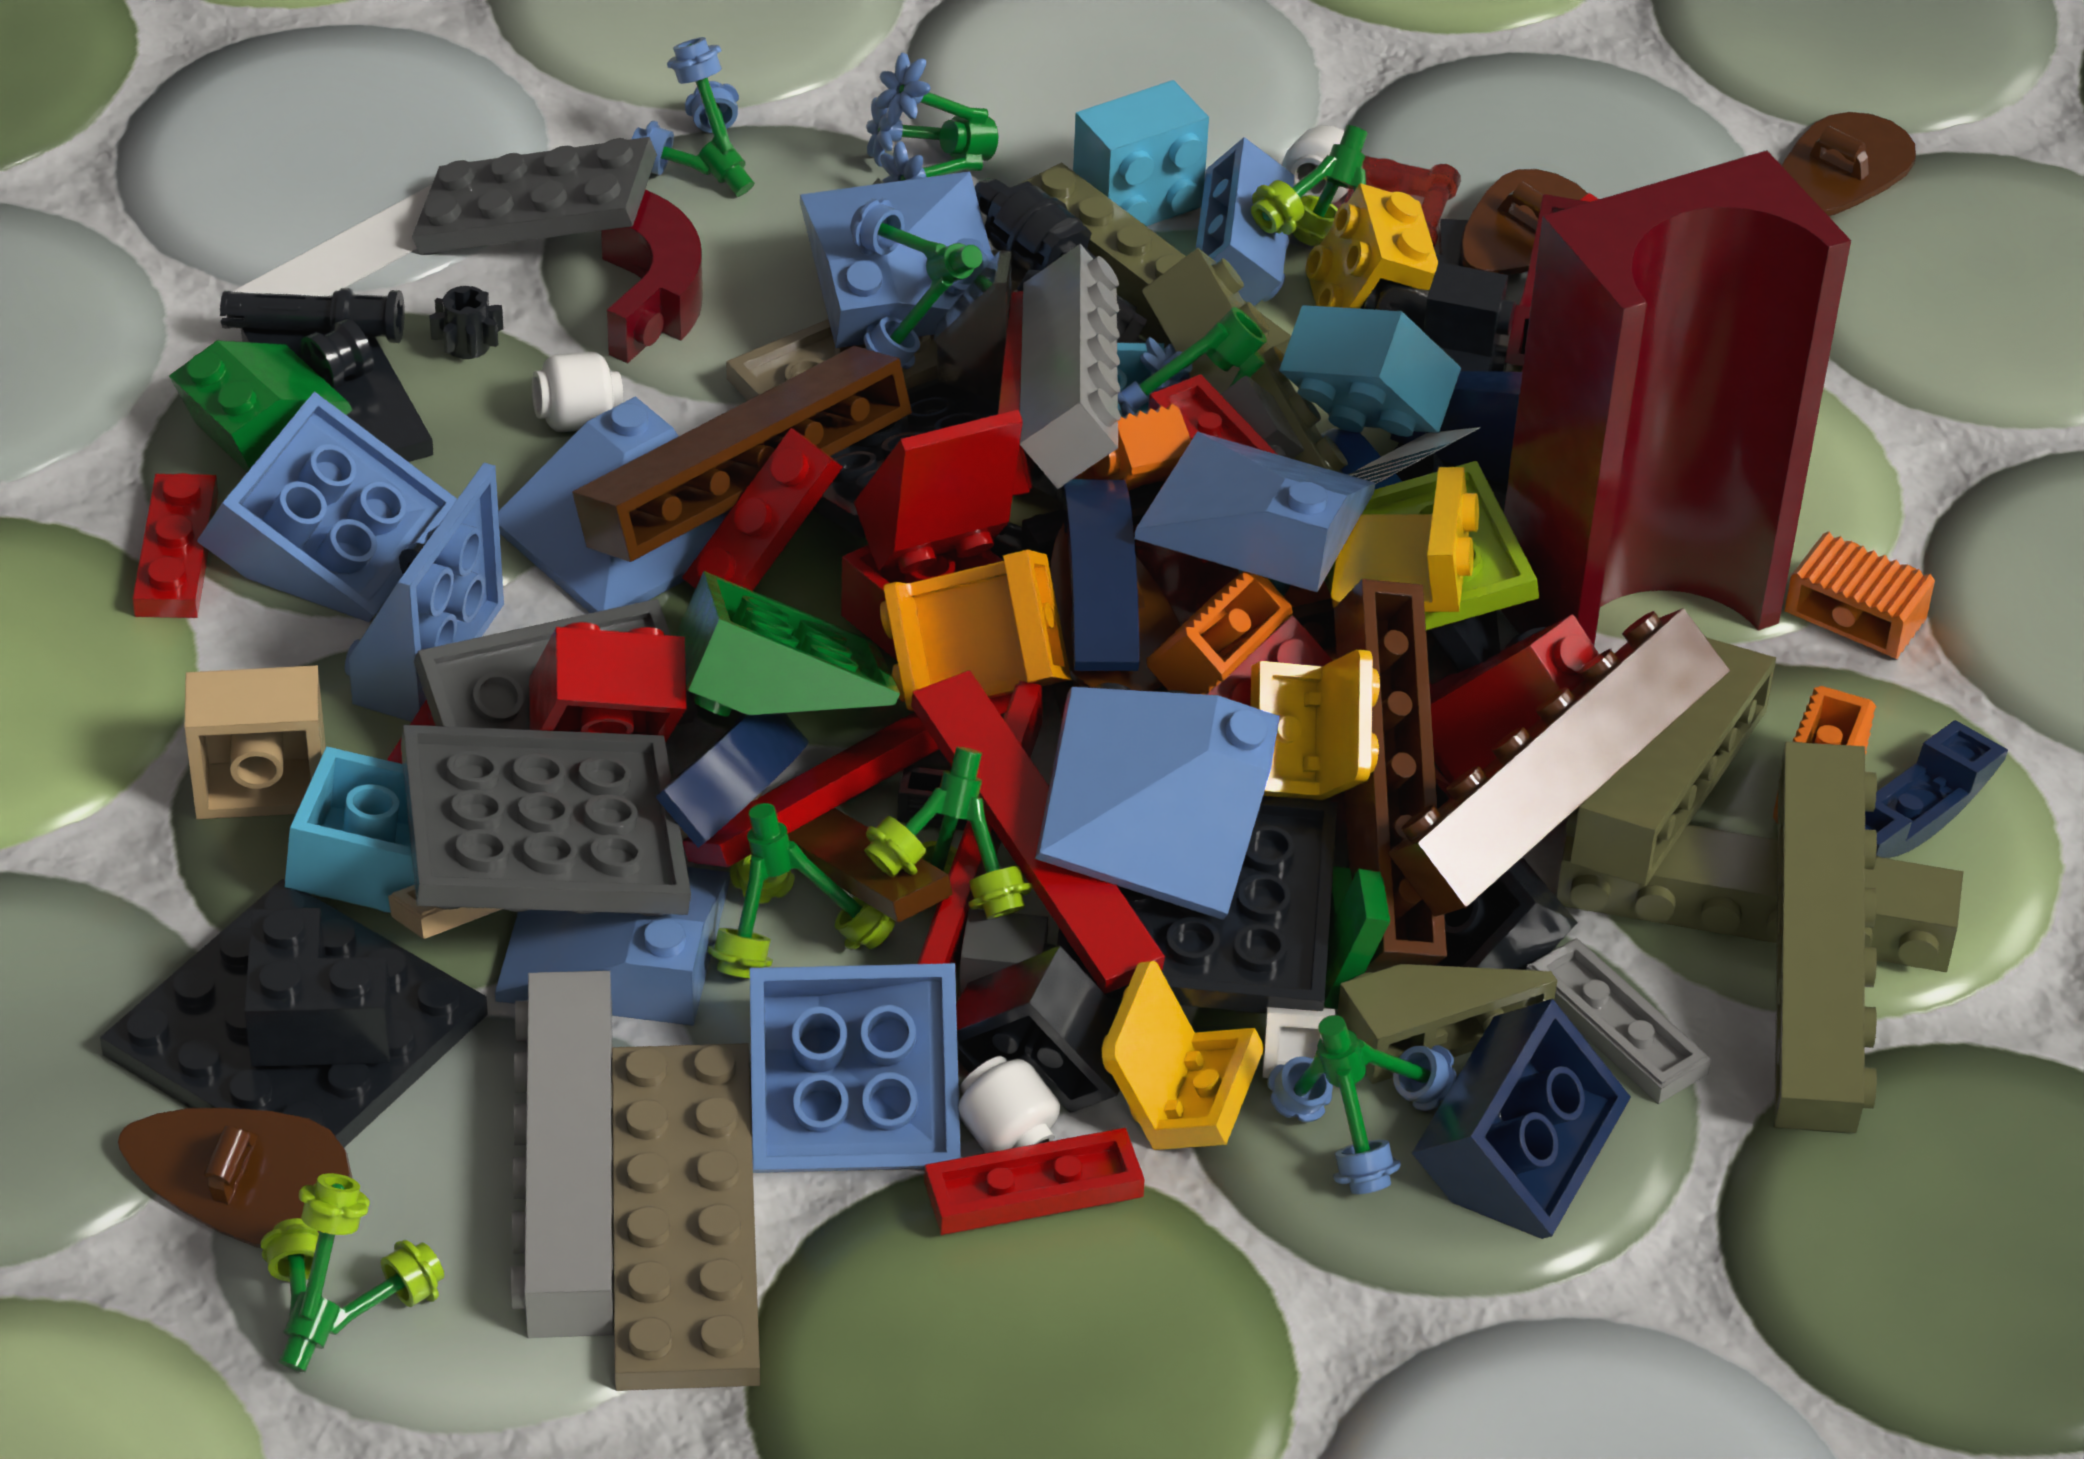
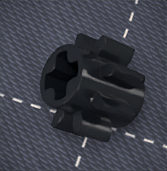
M458 286L446 292L443 299L436 298L434 300L435 313L429 315L431 340H444V353H450L452 356L460 359H474L484 355L490 346L497 347L499 345L498 332L504 329L502 305L489 306L488 292L474 286Z

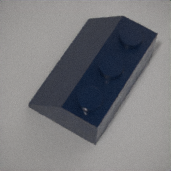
M1549 999L1493 1017L1412 1151V1154L1452 1203L1538 1238L1552 1237L1631 1096L1553 999Z

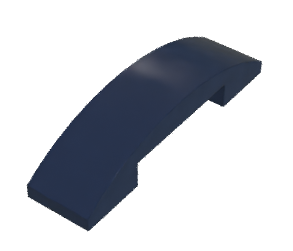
M1072 479L1064 484L1061 489L1064 533H1067L1074 671H1139L1136 554L1127 484L1125 480Z
M743 713L734 722L735 725L656 796L657 800L698 848L769 786L808 745L809 741L786 713L747 715Z
M1956 720L1923 742L1917 763L1876 792L1874 812L1865 811V829L1876 830L1877 833L1876 856L1882 858L1900 856L1920 846L1944 828L1990 780L2004 762L2008 749Z

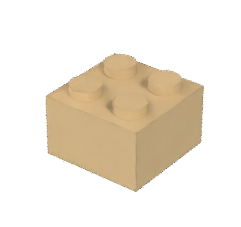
M318 665L186 672L184 728L196 819L297 813L326 748Z

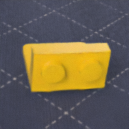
M1362 183L1358 185L1349 201L1343 203L1338 208L1333 225L1321 244L1316 245L1307 258L1305 271L1306 276L1309 278L1316 306L1360 309L1380 278L1417 289L1430 290L1438 260L1420 201L1403 192L1391 193Z
M1464 467L1438 468L1432 514H1363L1360 516L1336 558L1331 589L1333 608L1341 602L1361 579L1423 585L1425 612H1459L1463 577L1472 576L1473 540L1472 537H1469V532H1477L1479 524L1478 494L1467 493Z
M1356 649L1322 667L1259 661L1251 666V707L1280 716L1271 771L1263 796L1323 801L1368 780L1370 773L1376 767L1379 754L1378 739L1374 733H1371L1372 707H1374L1378 699L1380 679L1378 671L1372 668L1373 659L1370 651Z
M1146 961L1138 963L1129 986L1126 987L1123 993L1121 1005L1109 1033L1105 1036L1102 1043V1060L1108 1073L1112 1074L1125 1097L1133 1119L1140 1124L1154 1150L1227 1145L1265 1046L1255 1028L1195 1033L1157 962Z

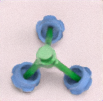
M705 37L694 38L673 47L675 57L667 62V67L675 71L678 83L696 82L697 87L694 93L686 98L685 111L687 115L693 116V121L700 130L713 133V139L701 149L698 155L679 151L672 148L673 132L660 128L657 121H651L646 129L638 127L632 139L650 137L657 154L651 173L661 175L668 161L691 167L705 175L712 173L719 183L726 182L734 194L740 197L747 193L755 183L744 170L746 162L731 144L727 129L734 124L738 116V105L736 102L739 100L737 90L730 84L722 85L719 82L708 80V77L722 69L717 56L722 51L719 45L708 46Z
M872 199L868 201L865 205L859 207L852 217L850 229L853 235V242L859 247L862 254L869 256L875 253L887 255L894 251L899 244L924 253L927 257L926 270L932 280L930 288L903 321L891 316L883 317L877 325H869L864 336L866 349L900 358L901 367L909 369L914 365V354L920 348L919 338L913 328L946 290L954 295L966 293L970 297L985 292L990 286V277L996 273V260L991 251L984 250L982 243L972 238H963L955 244L945 246L944 244L928 241L905 232L903 214L899 210L894 209L893 204L887 199H880L879 201Z
M1327 1016L1318 1025L1321 1038L1318 1041L1314 1058L1296 1057L1289 1060L1285 1065H1277L1271 1071L1267 1081L1269 1089L1272 1090L1270 1101L1273 1107L1284 1117H1297L1301 1122H1312L1321 1118L1325 1113L1324 1106L1331 1102L1333 1086L1339 1087L1353 1144L1341 1148L1335 1153L1339 1172L1333 1174L1334 1181L1339 1184L1349 1183L1352 1194H1366L1379 1191L1391 1185L1390 1174L1399 1170L1401 1163L1400 1160L1392 1157L1389 1141H1368L1356 1091V1083L1364 1077L1366 1065L1370 1063L1394 1072L1393 1081L1397 1092L1407 1101H1413V1106L1416 1109L1430 1111L1437 1108L1440 1101L1444 1100L1457 1078V1074L1452 1067L1454 1058L1448 1049L1440 1045H1435L1432 1049L1426 1046H1414L1407 1049L1398 1058L1376 1050L1363 1040L1358 1039L1354 1032L1347 1029L1346 1022L1341 1016Z

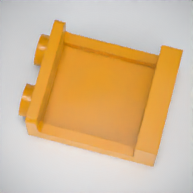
M1023 550L1003 555L1004 561L913 583L893 582L884 585L886 601L881 603L880 616L886 635L894 641L898 664L893 666L892 677L900 692L899 699L906 703L909 711H914L911 707L913 691L968 670L972 672L989 699L1012 694L1015 684H1018L1019 680L1039 684L1042 687L1071 680L1047 554Z

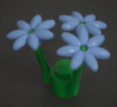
M901 53L897 57L895 73L883 71L880 74V80L888 90H885L872 100L871 114L873 120H869L866 124L867 132L872 134L867 145V154L869 157H874L878 167H883L889 174L880 184L947 175L963 170L981 171L984 165L983 161L990 160L998 146L999 135L995 121L988 117V110L985 108H970L930 93V85L926 82L918 81L926 67V60L923 58L917 59L910 65L909 57L906 53ZM919 103L955 115L951 120L945 121L941 128L903 125L899 119L902 112L910 119H915L918 113L917 104ZM901 137L939 140L942 150L955 160L923 168L922 155H915L909 159L906 147L900 141ZM892 141H893V142H897L896 145L894 146L893 156H891V155L888 154V153H885V150H886V151H892V148H893V143H892Z
M1233 307L1204 337L1184 352H1176L1172 344H1168L1163 351L1158 343L1149 337L1145 344L1148 353H1143L1140 356V361L1154 374L1141 384L1134 381L1121 391L1120 389L1118 404H1120L1123 416L1125 417L1128 413L1135 415L1137 413L1136 410L1149 401L1147 395L1155 389L1161 390L1191 378L1189 372L1192 371V363L1205 353L1215 365L1226 372L1233 366L1239 368L1230 387L1245 375L1251 378L1265 363V360L1257 351L1267 342L1266 336L1246 313Z

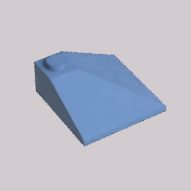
M970 172L800 194L801 210L835 348L865 344L864 336L867 333V328L871 324L877 325L883 317L891 316L903 321L930 288L932 282L926 270L927 257L922 252L899 244L894 251L887 255L875 253L869 256L862 254L859 247L853 242V235L850 229L851 220L856 210L872 199L878 201L880 199H887L893 204L894 209L899 210L903 214L905 232L928 241L944 244L945 246L955 244L963 238H972L980 241L984 250L991 251ZM997 271L989 279V288L980 295L970 297L966 293L954 295L946 290L913 328L916 335L919 337L1008 324L1009 316Z
M314 391L222 502L197 542L249 580L370 622L403 576L399 566L401 551L414 543L423 544L427 533L441 523L457 498Z
M635 396L587 421L498 511L500 534L589 613L649 601L685 581L682 578L731 509L632 562L586 547L572 491L679 437L671 425Z
M1197 432L1136 527L1134 539L1318 592L1371 499L1375 483Z
M485 462L482 464L400 578L362 638L355 640L350 646L345 660V673L350 676L352 704L412 722L426 700L414 664L418 650L482 637L503 607L504 594L495 465Z
M1071 687L1067 694L1035 859L1224 920L1230 909L1271 771L1280 716L1218 695Z
M687 867L691 889L688 915L662 914L659 916H646L639 913L617 912L580 914L573 911L526 910L518 912L496 986L495 1001L515 1004V1001L528 1000V973L610 971L612 1016L694 1026L711 955L708 953V946L715 943L730 883V872Z
M955 963L750 968L753 1173L925 1169L926 1164L961 1158Z

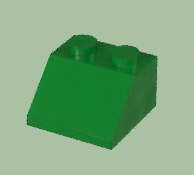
M217 340L169 375L194 422L246 472L251 469L314 391L345 415L352 411L349 402L287 345Z

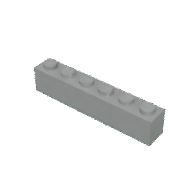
M1081 244L1023 283L1020 414L1023 424L1020 446L1057 489L1118 448V421L1121 419L1118 410L1120 386L1117 366L1120 364L1117 355V339L1120 337L1117 329L1119 306L1117 303L1116 287L1119 286V281L1110 265L1102 257L1097 256L1093 259Z
M610 971L528 973V1000L515 1001L516 1042L528 1041V1051L514 1053L515 1093H527V1104H514L515 1146L526 1145V1157H513L514 1199H526V1211H512L513 1254L525 1253V1266L511 1267L512 1310L526 1309L528 1338L614 1335Z

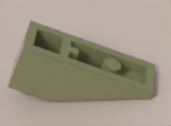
M1399 964L1374 973H1364L1353 980L1341 983L1337 1015L1345 1020L1347 1029L1354 1032L1358 1039L1363 1040L1372 1048L1399 1058L1407 1049L1414 1046H1426L1432 1049L1433 1046L1440 1045L1448 1049L1454 1058L1472 1052L1494 1016L1549 999L1555 1000L1558 980L1551 971ZM1370 1063L1366 1065L1365 1074L1372 1084L1393 1078L1394 1072Z

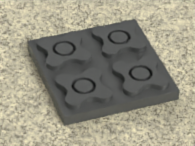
M403 725L401 752L417 906H436L449 910L466 907L506 909L514 912L557 910L573 911L580 914L617 912L639 913L646 916H659L662 914L688 915L691 889L680 826L656 798L672 781L663 735Z

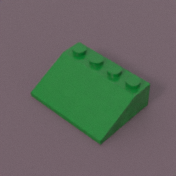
M705 571L701 575L675 635L685 637L686 685L688 691L696 694L693 701L702 708L722 716H729L732 709L747 715L890 706L896 704L900 695L877 644L872 640Z

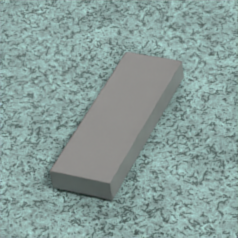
M1578 938L1571 940L1527 966L1526 970L1551 971L1558 980L1554 1001L1577 1030L1658 1104L1709 1074L1711 1058Z

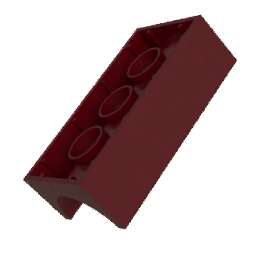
M1768 150L1543 216L1504 515L1538 582V599L1500 609L1519 634L1532 628L1549 627L1573 614L1592 644L1595 645L1600 607L1620 597L1646 591H1676L1709 598L1742 615L1758 631L1779 624L1851 240Z

